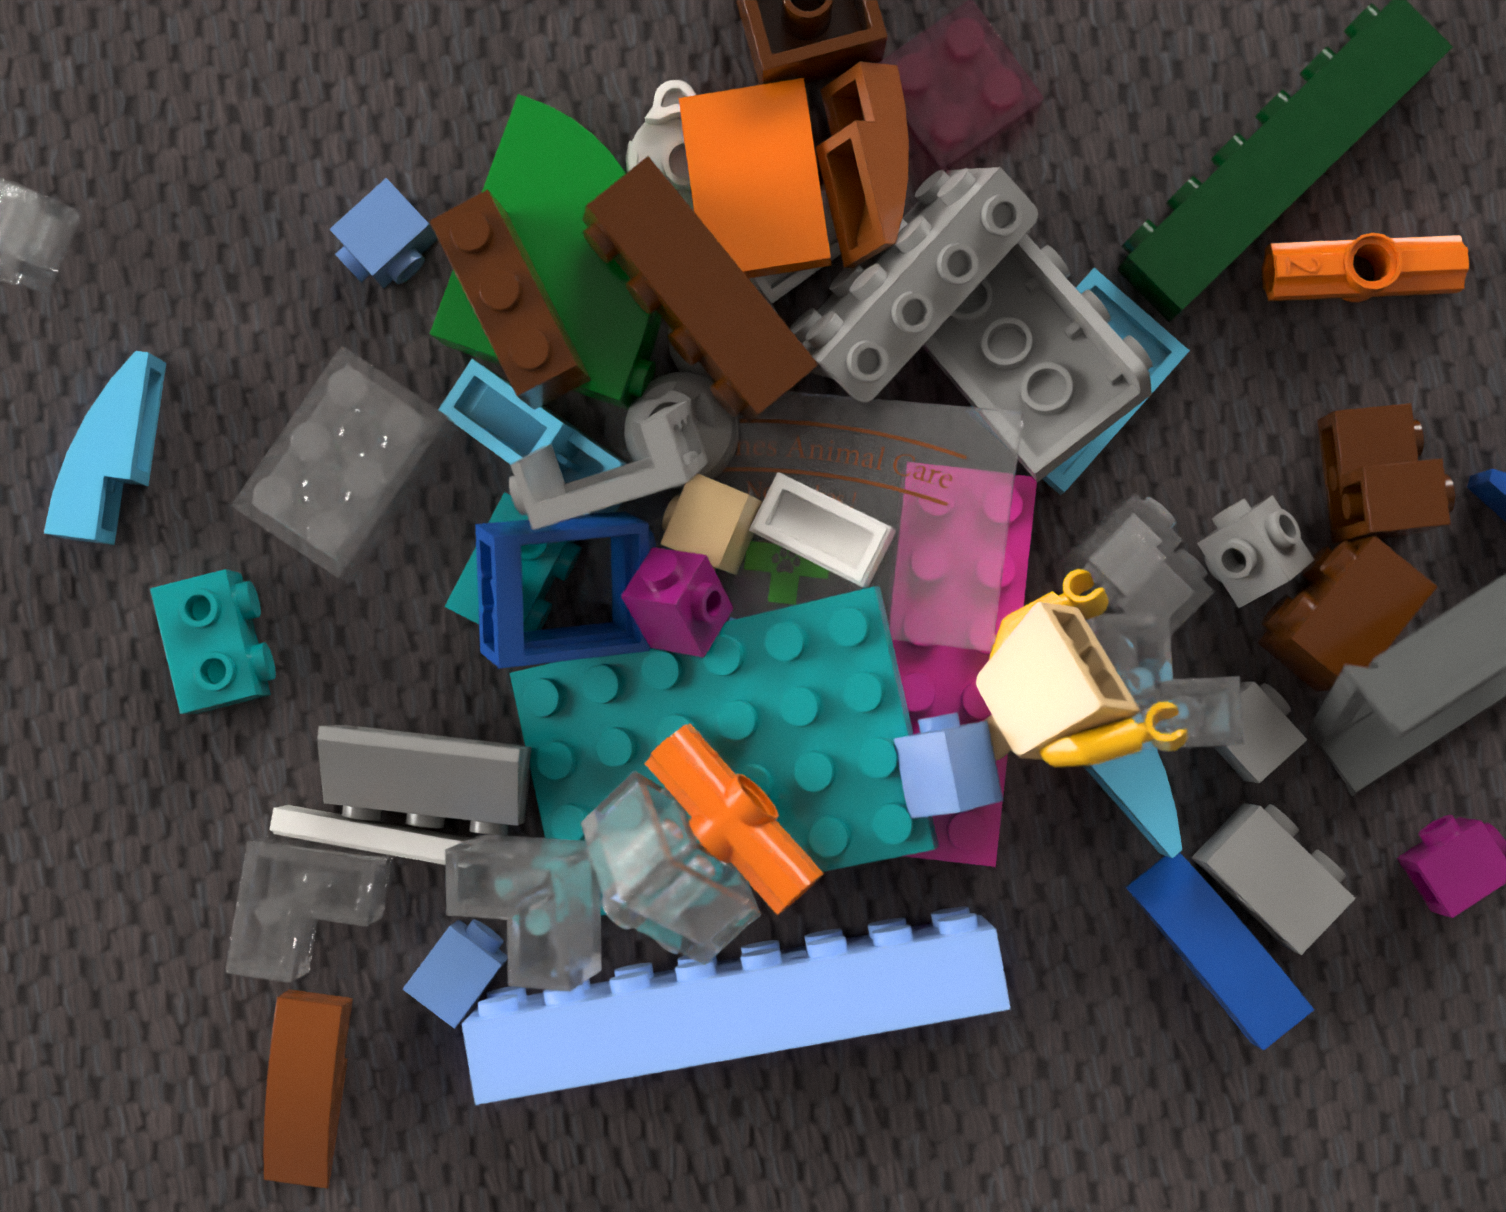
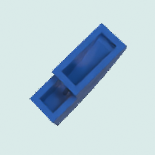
M1180 852L1174 858L1162 857L1125 887L1204 988L1211 992L1249 1042L1264 1051L1314 1011V1008L1260 942Z

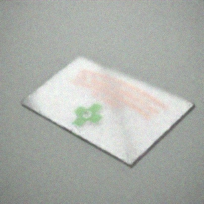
M787 391L750 422L741 413L738 414L740 435L735 454L728 466L712 480L749 494L763 502L777 472L894 528L897 531L868 587L880 586L892 640L992 651L996 640L995 628L1020 436L1024 428L1022 412L883 399L861 402L849 396ZM608 403L602 446L627 464L632 463L633 460L627 450L624 436L625 419L628 410ZM667 488L622 502L616 512L626 511L648 522V528L652 531L655 538L656 548L674 550L660 544L665 533L662 529V520L670 501L676 495H681L683 489ZM755 533L737 575L718 568L715 570L734 608L727 619H730V617L739 619L865 589ZM611 537L589 539L580 601L612 605Z

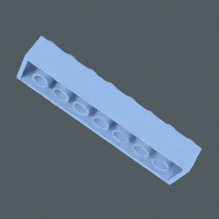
M953 907L932 912V923L911 927V925H907L905 918L885 919L869 923V935L846 939L843 937L842 929L824 930L805 935L806 946L780 950L778 940H769L742 946L740 958L717 961L714 951L700 952L678 958V966L667 971L654 973L652 963H639L615 969V977L605 982L590 984L589 974H577L550 981L551 988L538 994L527 995L525 985L509 986L487 992L488 999L478 1002V1007L462 1023L475 1105L1010 1010L996 928L981 915L970 913L969 907Z

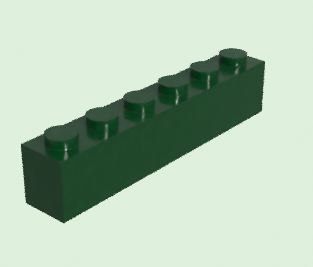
M1391 0L1381 11L1371 3L1343 31L1351 40L1337 54L1327 46L1300 72L1299 75L1307 83L1291 97L1282 89L1255 116L1262 126L1248 140L1238 132L1212 157L1211 161L1218 169L1204 183H1201L1195 176H1192L1166 202L1174 211L1158 227L1148 219L1121 246L1129 255L1117 270L1168 322L1175 318L1453 48L1407 0Z

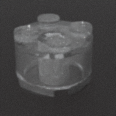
M0 177V280L18 286L20 283L47 294L50 285L54 284L83 214L27 186Z

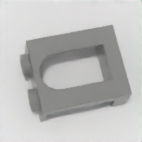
M689 401L665 407L640 423L651 457L568 483L564 482L552 444L542 446L510 464L514 476L509 478V488L516 509L522 516L528 514L532 529L535 530L689 482L709 463Z

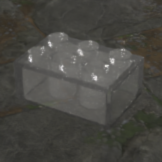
M341 345L231 506L335 577L353 583L460 427L447 415Z

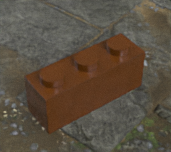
M488 189L429 221L519 399L535 410L591 380L506 210Z

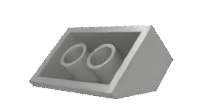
M351 725L319 726L317 742L323 801L325 804L343 805L342 817L380 821L382 810L407 813L405 824L429 828H444L445 817L470 820V832L489 835H508L509 825L518 826L525 822L531 777L530 758L532 747Z

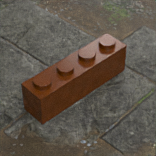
M649 156L586 205L582 221L588 228L583 231V235L590 247L604 262L609 263L614 259L630 278L625 283V286L632 298L647 314L651 315L654 311H657L673 330L668 334V339L674 349L689 365L694 366L697 362L702 365L715 381L710 386L712 394L731 416L736 417L741 413L748 422L752 421L819 365Z

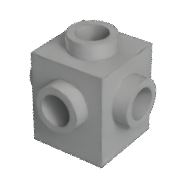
M1273 495L1253 507H1250L1246 499L1243 498L1211 518L1217 529L1197 543L1205 555L1209 571L1217 580L1224 584L1238 608L1289 582L1315 560L1301 539L1297 522L1290 513L1281 509Z

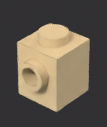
M697 473L689 482L685 483L681 495L673 497L668 504L662 520V529L665 533L660 544L676 551L707 555L714 571L718 568L737 575L754 535L749 529L762 501Z

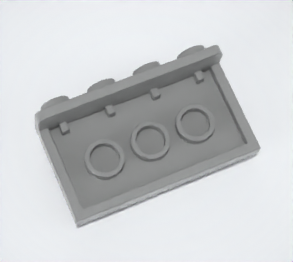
M1001 167L947 170L946 172L939 170L923 182L915 193V197L919 201L902 218L896 244L854 268L843 269L831 283L830 290L833 294L817 311L815 308L807 310L789 328L819 364L809 373L835 379L857 401L869 402L877 396L1036 223L1038 218L1036 206Z
M1029 229L923 344L922 348L1036 482H1039L1152 395L1148 369L1153 364L1147 352L1135 338L1128 335L1121 339L1107 324L1111 321V317L1100 299L1088 289L1080 294L1067 279L1070 276V272L1063 259L1049 245L1040 249L1027 235L1030 232Z

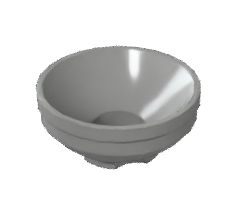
M690 372L669 373L651 381L642 397L636 396L631 403L625 419L624 436L626 447L633 462L651 457L640 423L665 407L688 400L709 461L698 474L714 479L728 466L735 454L740 435L738 415L736 417L731 416L719 404L710 390V386L715 382L709 378ZM685 483L680 484V485H677V486H674V487H671V488H674V489H683L684 486H685Z

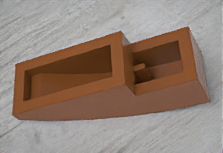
M860 61L820 89L831 137L815 148L844 268H854L896 244L904 214L908 184L909 139L905 100L897 65Z
M291 989L277 997L266 1087L263 1150L264 1180L329 1188L348 1061L344 1057L353 998Z

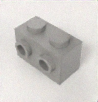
M1243 803L1191 858L1284 948L1302 955L1356 898L1341 884L1346 874L1333 860L1317 849L1310 854L1293 838L1299 832V829L1283 812L1271 804L1263 809L1258 805Z

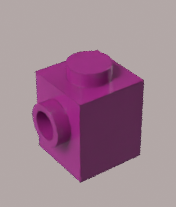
M652 547L621 595L650 648L705 657L734 609L707 555Z
M1453 815L1438 818L1419 831L1418 835L1422 842L1396 858L1430 911L1450 918H1454L1506 884V840L1493 825L1487 822L1483 824L1482 820L1462 817L1455 820Z

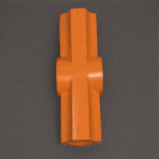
M1379 233L1364 234L1356 240L1270 243L1265 248L1262 265L1263 290L1267 294L1268 301L1342 298L1345 301L1356 303L1368 300L1371 297L1459 293L1464 289L1466 274L1469 270L1468 247L1463 244L1461 235L1389 238ZM1354 256L1363 257L1371 263L1375 273L1374 281H1366L1359 277L1353 265Z
M691 724L683 725L678 731L667 737L645 762V765L691 816L689 825L699 842L717 859L724 863H732L777 915L798 900L824 874L776 820L779 816L778 811L766 793L748 777L739 773L735 774Z

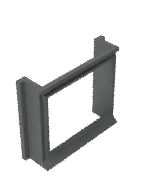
M1506 574L1374 658L1368 668L1351 665L1343 667L1310 724L1308 732L1346 783L1345 788L1352 797L1506 698Z

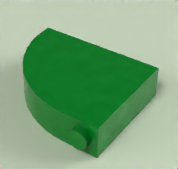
M518 94L482 192L488 189L506 210L591 378L590 381L571 391L629 410L636 396L642 397L646 387L653 380L656 364L650 358L659 332L661 315L657 311L649 315L635 302L625 286V283L630 278L614 259L606 263L593 251L583 235V231L588 227L582 221L586 205L626 173L611 152L577 121L549 105ZM453 270L429 334L447 347L501 366Z

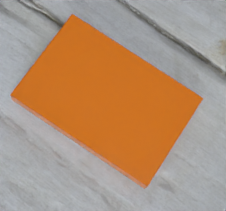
M804 78L679 98L694 212L748 279L832 266Z

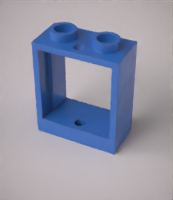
M626 511L580 515L535 530L532 529L530 520L475 524L480 653L499 669L650 651V646L621 597L652 547L656 548L655 538L652 531L648 528V522ZM611 537L612 622L524 632L521 545Z

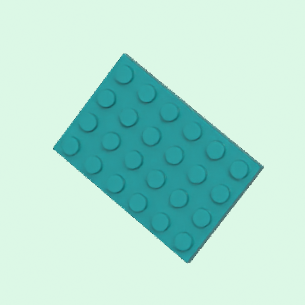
M880 586L726 621L705 657L650 648V651L553 662L509 673L525 746L532 747L530 770L564 923L751 886L732 863H724L717 859L699 842L689 825L691 816L645 765L651 753L667 737L687 724H691L700 732L702 737L735 774L739 773L748 777L766 793L778 811L779 816L776 819L778 823L822 872L935 850L939 847L933 817L911 818L907 810L894 738L912 735L913 729Z

